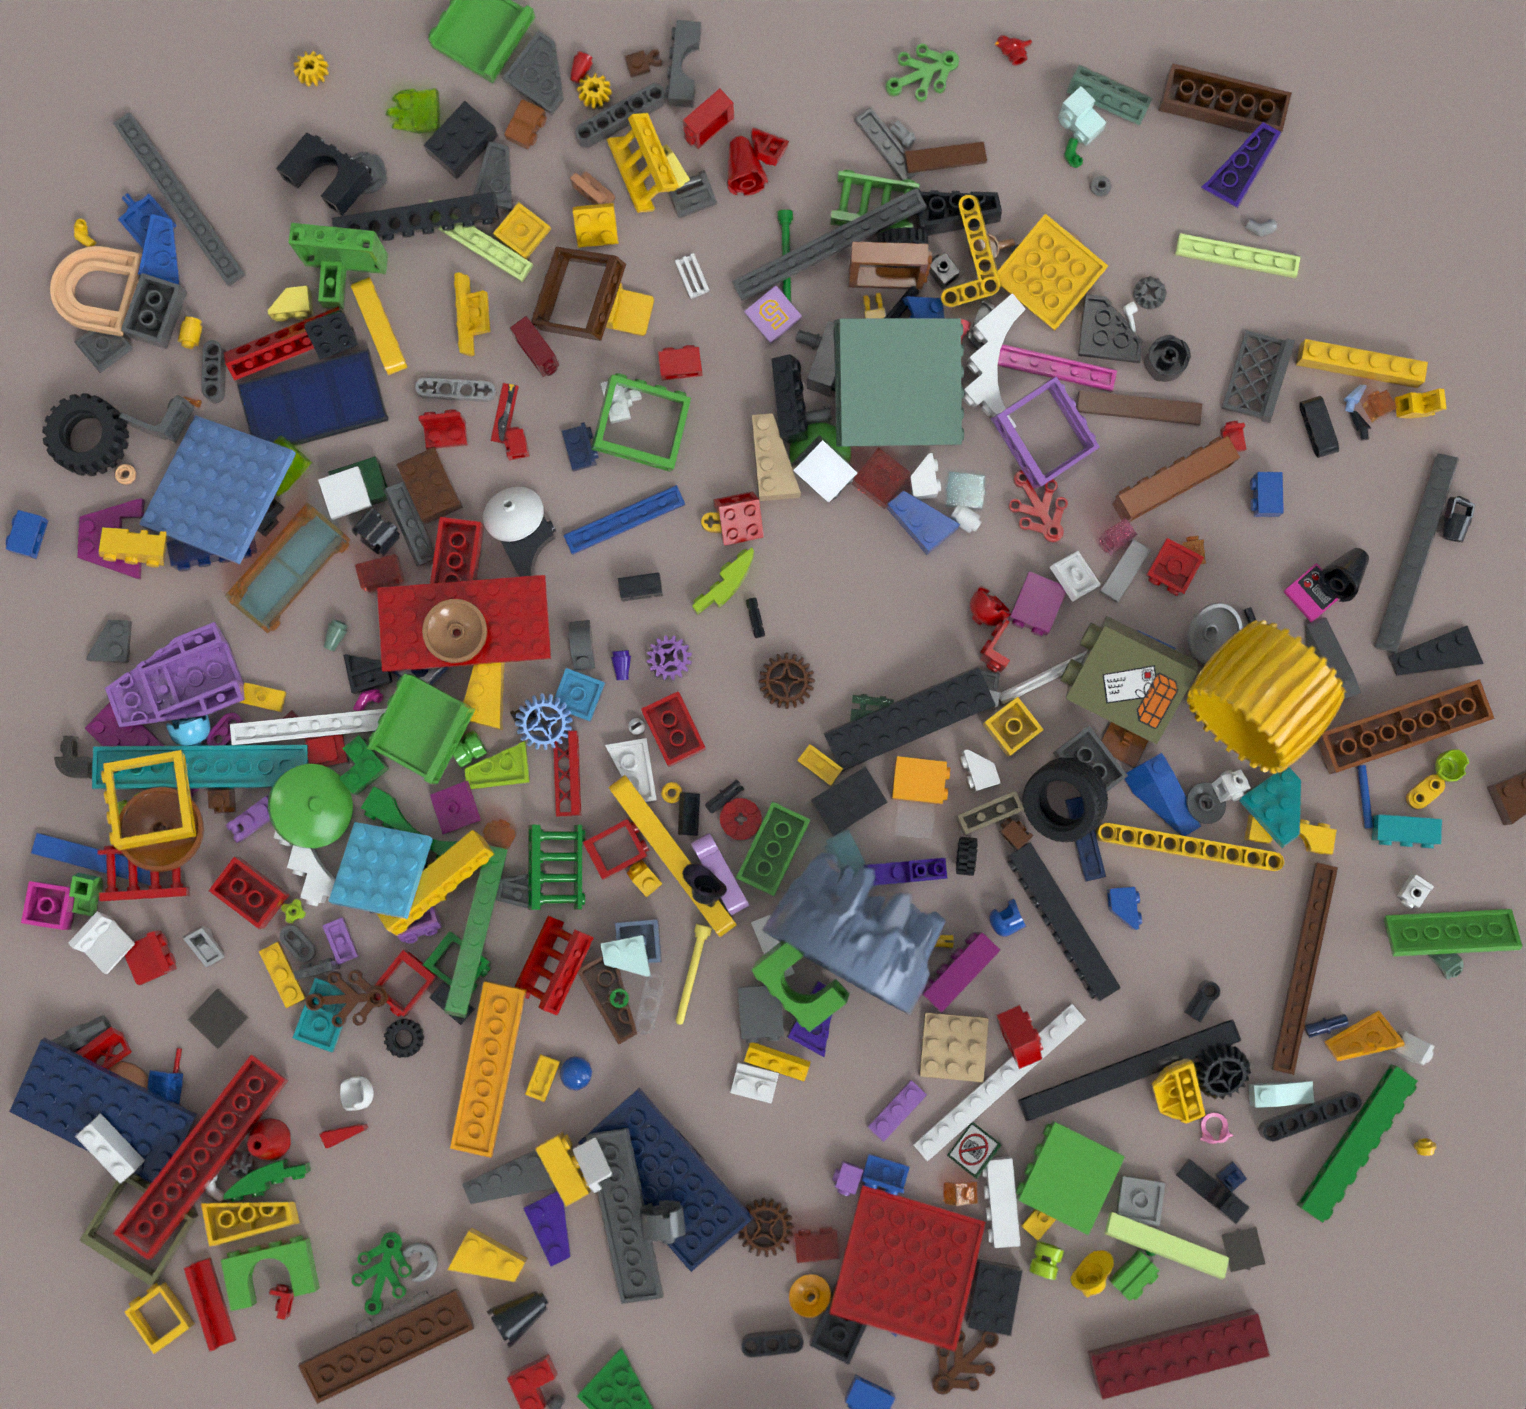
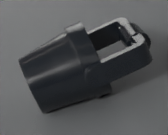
M1461 496L1449 497L1444 515L1443 539L1464 542L1475 510V504L1470 502L1469 499ZM1455 504L1467 507L1465 515L1453 513Z

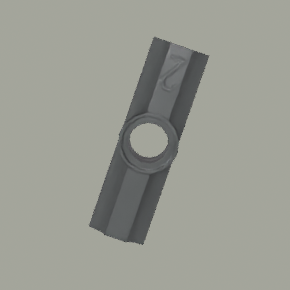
M102 1015L84 1025L80 1024L65 1031V1034L51 1041L70 1051H77L110 1028L111 1024L105 1015Z

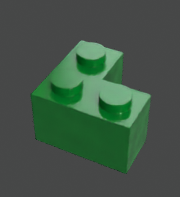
M360 735L342 748L355 765L343 774L340 780L354 795L360 794L389 770V767L375 750L367 749L369 743Z

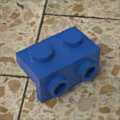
M868 1154L861 1179L867 1187L877 1189L880 1186L886 1188L885 1192L898 1195V1192L904 1193V1186L910 1166Z

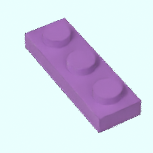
M910 1080L868 1125V1128L884 1142L927 1094Z

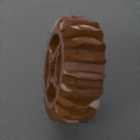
M788 653L784 654L785 659L782 660L780 654H777V662L770 658L771 666L768 664L763 665L767 672L760 671V675L765 677V679H759L760 684H765V686L760 688V691L764 692L767 690L764 699L771 696L772 699L769 703L772 705L775 700L778 701L777 708H780L782 703H785V709H789V703H792L793 707L797 708V700L801 704L805 703L802 696L810 698V694L806 690H814V687L808 685V683H815L814 678H808L814 672L813 670L806 672L810 664L806 663L802 666L803 657L797 662L795 661L796 654L792 655V660L788 659ZM783 665L782 675L770 678L774 669ZM790 665L798 668L804 678L793 676L790 673ZM786 671L788 672L789 680H793L792 684L789 682L788 691H786L785 683L781 682V679H784V676H786ZM770 684L782 687L784 697L775 694ZM804 684L802 690L797 695L790 697V689L793 686Z
M762 1198L761 1205L755 1199L753 1200L755 1207L752 1208L748 1203L746 1208L754 1217L757 1228L749 1235L746 1225L739 1231L743 1233L738 1235V1239H746L742 1243L743 1247L751 1245L748 1250L749 1253H752L754 1248H756V1256L758 1257L761 1254V1250L765 1251V1257L769 1256V1250H772V1254L775 1256L777 1255L776 1247L780 1251H784L782 1242L786 1245L790 1244L786 1236L793 1237V1232L787 1230L794 1228L793 1223H787L792 1220V1215L784 1216L788 1212V1208L779 1210L782 1203L778 1202L776 1207L773 1206V1198L770 1199L769 1204H766V1199ZM767 1210L774 1212L775 1215H772L770 1218H763L758 1212ZM781 1219L783 1231L781 1236L777 1238L773 1227ZM761 1223H765V1225L766 1223L770 1224V1233L765 1232V1230L764 1232L760 1231ZM760 1237H767L773 1243L760 1244L755 1240Z

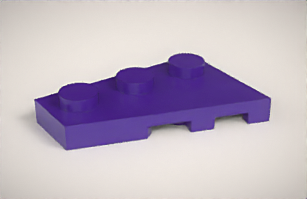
M817 980L810 994L819 992L826 985ZM832 1015L810 1032L805 1027L800 1026L796 1019L787 1037L825 1058Z
M556 1191L525 1206L523 1209L550 1266L552 1267L570 1258L564 1202L559 1192Z

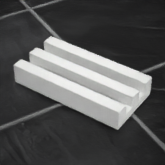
M694 253L688 257H682L683 259L675 260L690 299L709 292L708 285ZM689 261L693 262V265L699 276L701 284L704 288L702 290H700V287L694 276ZM684 263L696 289L694 293L681 266Z

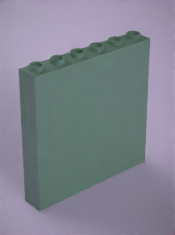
M854 318L834 320L836 447L962 445L964 440V429L962 428L964 409L961 399L964 397V388L961 386V378L964 375V368L961 365V357L963 356L964 349L963 345H961V336L963 335L961 318Z

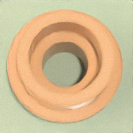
M122 464L116 469L115 478L123 485L131 484L136 479V470L129 464ZM128 471L129 476L124 478L123 474Z

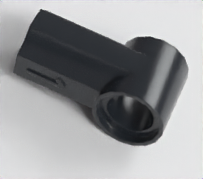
M1210 980L1202 981L1198 986V991L1184 1012L1201 1022L1214 1000L1220 996L1219 986ZM1208 985L1214 987V992L1210 996H1206L1204 993L1205 987Z

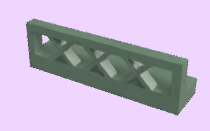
M1081 65L1076 69L1066 91L1072 95L1081 86L1095 99L1094 105L1137 125L1141 124L1153 99Z

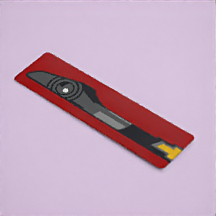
M503 383L491 436V441L505 444L504 438H507L506 431L511 425L519 388L518 385Z

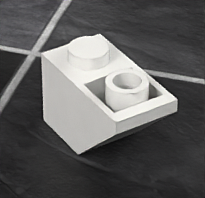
M929 453L909 480L911 495L919 500L937 498L938 492L941 491L940 479H936L935 471H938V461L933 459V453Z
M968 749L962 752L963 756L960 757L963 768L968 770L969 776L966 778L970 789L973 788L974 792L1000 784L993 762Z
M1398 1032L1405 1046L1390 1050L1412 1063L1425 1065V1063L1431 1060L1434 1054L1432 1050L1435 1046L1407 1032Z

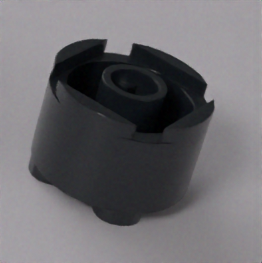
M1165 335L1158 338L1151 345L1145 356V366L1148 373L1155 381L1169 382L1177 379L1189 364L1191 358L1189 346L1184 340L1173 335Z
M372 508L363 515L351 531L355 536L360 534L362 536L360 541L376 554H381L384 557L400 539V533L390 521L385 523L381 519V514Z

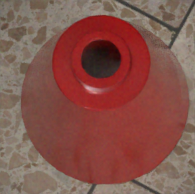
M736 136L729 143L727 187L733 195L738 196L737 192L744 193V196L753 195L765 188L764 184L768 183V178L760 161L756 159L755 151L749 139L743 136Z
M267 1118L257 1122L249 1133L247 1143L249 1152L263 1161L280 1159L290 1148V1130L279 1119Z

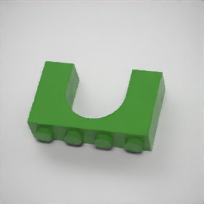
M782 940L755 962L752 971L755 978L762 981L768 987L770 994L782 1002L784 1009L796 1017L799 1025L805 1027L810 1032L844 1006L848 1001L850 993L836 978L814 994L805 995L794 991L785 979V971L802 958L805 952Z
M299 1235L289 1238L290 1242L286 1243L278 1240L270 1242L269 1247L261 1248V1245L249 1247L248 1252L240 1253V1250L228 1252L227 1256L221 1259L231 1311L252 1307L257 1303L253 1284V1271L256 1264L266 1258L277 1259L287 1267L294 1297L316 1292L320 1286L310 1237L303 1239V1236Z

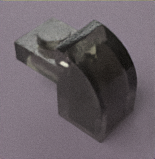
M63 736V741L60 744V751L63 753V757H54L57 769L67 777L92 779L93 758L78 757L79 737Z

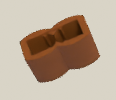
M522 99L505 131L504 136L506 140L527 150L531 145L534 146L538 138L536 133L539 128L544 127L547 120L545 110Z

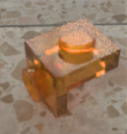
M1199 535L1186 537V541H1181L1182 546L1203 556L1204 559L1201 564H1206L1204 539H1199Z
M944 1182V1203L954 1206L978 1204L977 1182Z

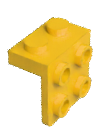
M620 283L606 328L645 336L654 305V298L649 295L623 290L622 283Z

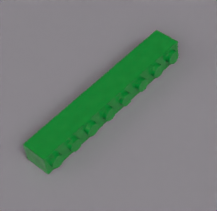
M491 845L489 847L494 855L489 858L486 864L481 866L445 1007V1014L466 1018L508 851L507 849Z
M1390 1064L1297 1203L1298 1207L1322 1223L1330 1219L1334 1212L1333 1207L1337 1202L1342 1201L1346 1194L1344 1191L1347 1186L1355 1182L1357 1178L1356 1173L1360 1167H1364L1369 1160L1368 1155L1372 1149H1376L1381 1142L1380 1137L1384 1131L1387 1132L1393 1124L1392 1119L1403 1110L1405 1106L1404 1101L1415 1092L1418 1080L1398 1066Z

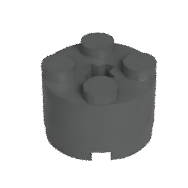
M664 1200L659 1201L660 1205L653 1206V1203H649L641 1207L640 1219L643 1241L645 1243L662 1241V1244H671L675 1242V1238L685 1235L684 1213L680 1202Z

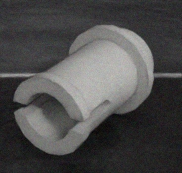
M900 121L894 123L896 127L893 125L890 131L902 141L903 146L910 147L916 140L915 134L913 132L910 133Z

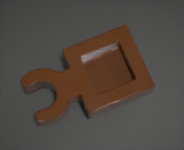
M659 49L652 50L649 55H645L644 50L625 56L631 78L650 72L649 66L660 67L663 64L662 59H653L655 56L660 55Z

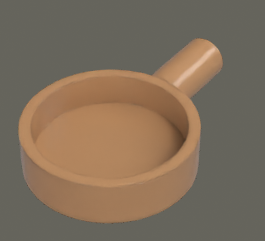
M987 233L994 260L997 258L1000 249L1015 246L1013 238L998 241L995 236ZM977 239L974 244L975 249L983 251L985 249V242L982 239ZM969 246V248H968L969 256H970V258L973 260L972 253H971V249H970V246ZM986 259L980 262V265L990 264V261Z

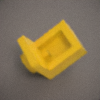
M643 860L633 864L626 873L646 898L662 885V882Z

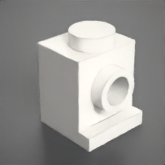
M1410 875L1397 897L1402 899L1401 903L1410 909L1413 907L1420 908L1434 886L1418 875ZM1415 889L1419 891L1417 897L1413 894Z

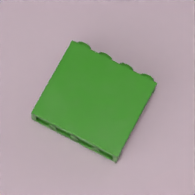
M451 0L447 11L442 12L439 18L440 22L436 28L433 27L431 29L428 40L432 48L493 84L534 21V9L528 5L524 8L512 0Z
M405 673L404 676L399 678L397 682L398 688L387 702L388 707L385 713L380 716L376 731L369 737L367 749L379 752L424 777V781L430 784H438L476 709L422 679Z
M1052 1120L1051 1124L1047 1123L1042 1135L1045 1137L1042 1143H1038L1035 1147L1033 1154L1036 1156L1033 1162H1029L1024 1174H1026L1023 1183L1019 1182L1015 1190L1017 1194L1016 1199L1089 1235L1125 1156Z

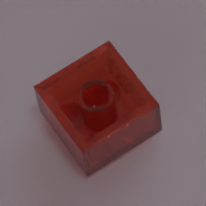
M878 447L854 477L852 485L885 509L910 478L911 472Z

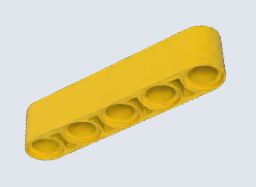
M368 277L351 284L387 374L391 375L408 368L371 278Z

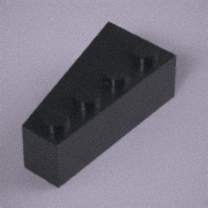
M939 190L920 192L926 204V209L916 213L915 216L918 229L926 231L928 236L965 229L959 209V201L965 195H973L978 199L985 225L1001 222L1002 208L998 192L971 191V193H960V191H952L947 193L939 192ZM971 198L965 199L963 203L964 208L972 210L974 208V201ZM975 218L969 222L970 228L980 226V222Z

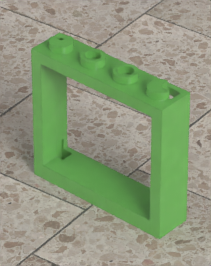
M291 223L288 243L305 266L321 268V261L342 262L348 271L386 274L388 253L375 231ZM363 243H369V248H363ZM310 256H314V262L309 261Z
M612 374L608 378L591 450L668 472L672 471L675 467L691 397L686 396V393L682 391H667V388L661 385H647V382L641 379H635V381L627 379V376L624 374ZM616 385L682 404L669 459L602 440Z

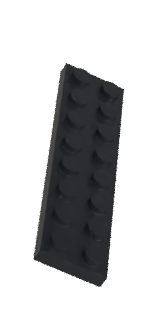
M977 666L825 732L824 735L837 764L844 771L995 706V702L981 670Z

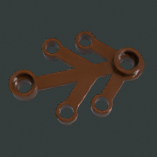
M353 970L348 974V980L351 983H356L366 992L358 993L342 980L340 972L334 971L328 975L327 980L345 994L322 996V994L315 992L307 996L305 1004L309 1010L316 1011L322 1008L323 1005L347 1003L332 1018V1024L335 1027H341L346 1023L347 1016L359 1002H367L362 1010L352 1017L353 1023L360 1026L366 1022L367 1015L374 1007H381L387 1002L388 993L382 986H372L362 978L363 975L360 970ZM353 973L358 975V980L353 979ZM332 975L337 976V982L332 980ZM376 992L380 993V995H381V999H380V1000H379V999H376V997H375V993H376ZM314 997L319 999V1004L314 1003ZM357 1015L362 1017V1022L357 1020ZM337 1017L342 1019L341 1024L336 1021Z
M960 1330L963 1338L958 1340L956 1351H954V1366L948 1372L947 1358L950 1355V1350L947 1349L946 1355H941L939 1352L942 1348L938 1347L939 1373L932 1379L934 1391L941 1395L948 1394L953 1388L977 1391L980 1383L976 1377H969L967 1380L955 1378L960 1373L984 1374L986 1376H992L995 1373V1367L991 1362L983 1364L970 1363L986 1348L997 1346L999 1342L997 1333L983 1331L981 1340L963 1357V1342L966 1336ZM988 1334L993 1335L992 1341H986L985 1337ZM988 1365L992 1366V1371L989 1373L985 1372V1367ZM941 1379L946 1380L945 1386L939 1385ZM974 1380L977 1382V1385L972 1388L969 1386V1383Z

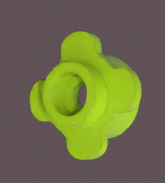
M294 899L290 904L282 905L281 910L285 912L287 923H293L294 920L303 919L306 916V912L301 906L302 902L299 899Z

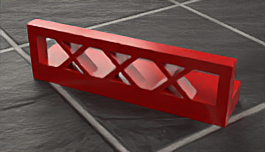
M577 731L567 732L569 747L565 751L558 747L557 741H555L556 747L553 748L556 817L582 816L579 735ZM558 750L562 753L560 757H558ZM564 756L569 759V769L566 772L559 768V761ZM565 776L570 780V789L567 793L560 789L559 784ZM565 798L571 801V812H561L560 803Z
M110 1027L78 1050L76 1054L94 1063L100 1057H106L102 1067L110 1069L129 1055L132 1050L123 1033ZM121 1043L124 1050L114 1055L115 1046Z
M211 1257L186 1266L183 1269L209 1352L216 1350L222 1345L234 1342L236 1336Z

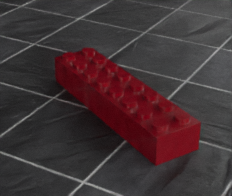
M1253 1308L1087 1351L1097 1391L1102 1400L1270 1356L1259 1313Z

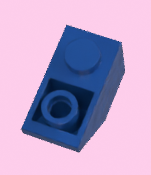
M1135 887L1107 889L1109 911L1132 930L1139 929V925H1142V915L1137 909V904L1140 903L1139 891H1136Z

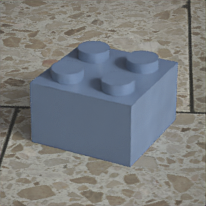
M659 919L615 923L616 940L643 935L648 963L662 962Z

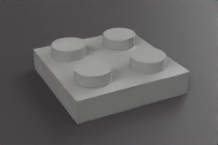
M1122 1175L1116 1214L1139 1223L1160 1226L1165 1182Z

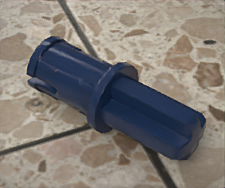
M1345 1014L1329 1019L1324 1017L1318 1022L1305 1025V1030L1308 1037L1312 1038L1324 1033L1330 1034L1331 1030L1347 1026L1349 1021Z

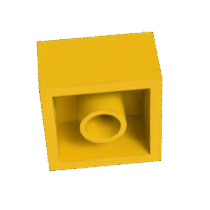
M1016 697L982 724L1007 757L1044 730L1019 697Z

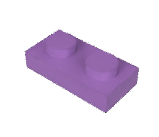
M344 917L323 925L338 965L359 957Z

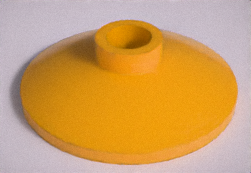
M814 1274L804 1275L797 1279L789 1292V1302L792 1309L798 1315L806 1318L816 1317L823 1313L831 1298V1290L828 1283L822 1277ZM814 1295L815 1299L810 1302L809 1297Z

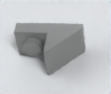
M200 926L183 936L185 942L206 968L225 957L223 950L213 939L210 928Z

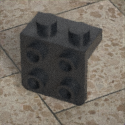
M342 310L314 319L304 325L319 359L358 345L353 326L350 327Z

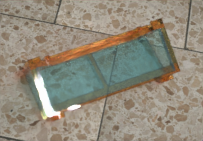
M306 502L230 588L225 597L266 633L275 631L281 624L279 621L280 615L334 554L346 551L350 545L348 542L351 539Z

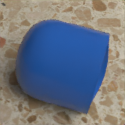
M1014 898L1008 901L1006 909L998 912L995 908L989 915V921L993 930L1001 937L1010 936L1026 927Z

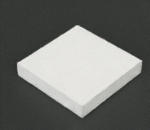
M358 466L318 480L332 520L372 507Z
M1079 551L1050 566V569L1072 602L1101 585Z

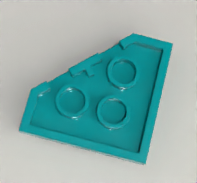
M1287 767L1282 772L1273 774L1239 800L1281 848L1292 842L1300 834L1301 779L1290 767Z

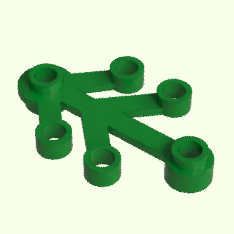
M395 1232L386 1233L382 1237L380 1245L368 1252L360 1253L357 1258L360 1265H367L371 1262L372 1258L384 1252L381 1262L362 1273L354 1274L351 1278L352 1284L359 1287L367 1279L378 1274L372 1296L364 1305L365 1311L369 1315H376L383 1309V1301L380 1297L386 1277L393 1288L392 1295L395 1298L400 1299L406 1294V1287L401 1285L390 1264L392 1256L399 1265L398 1273L401 1277H408L412 1273V1266L406 1262L400 1250L402 1238ZM388 1240L394 1241L393 1247L388 1246ZM362 1255H366L368 1257L367 1262L362 1261ZM402 1267L408 1268V1274L402 1272ZM356 1276H360L362 1278L361 1283L356 1282ZM396 1288L402 1289V1295L396 1293ZM370 1303L376 1305V1310L370 1309Z

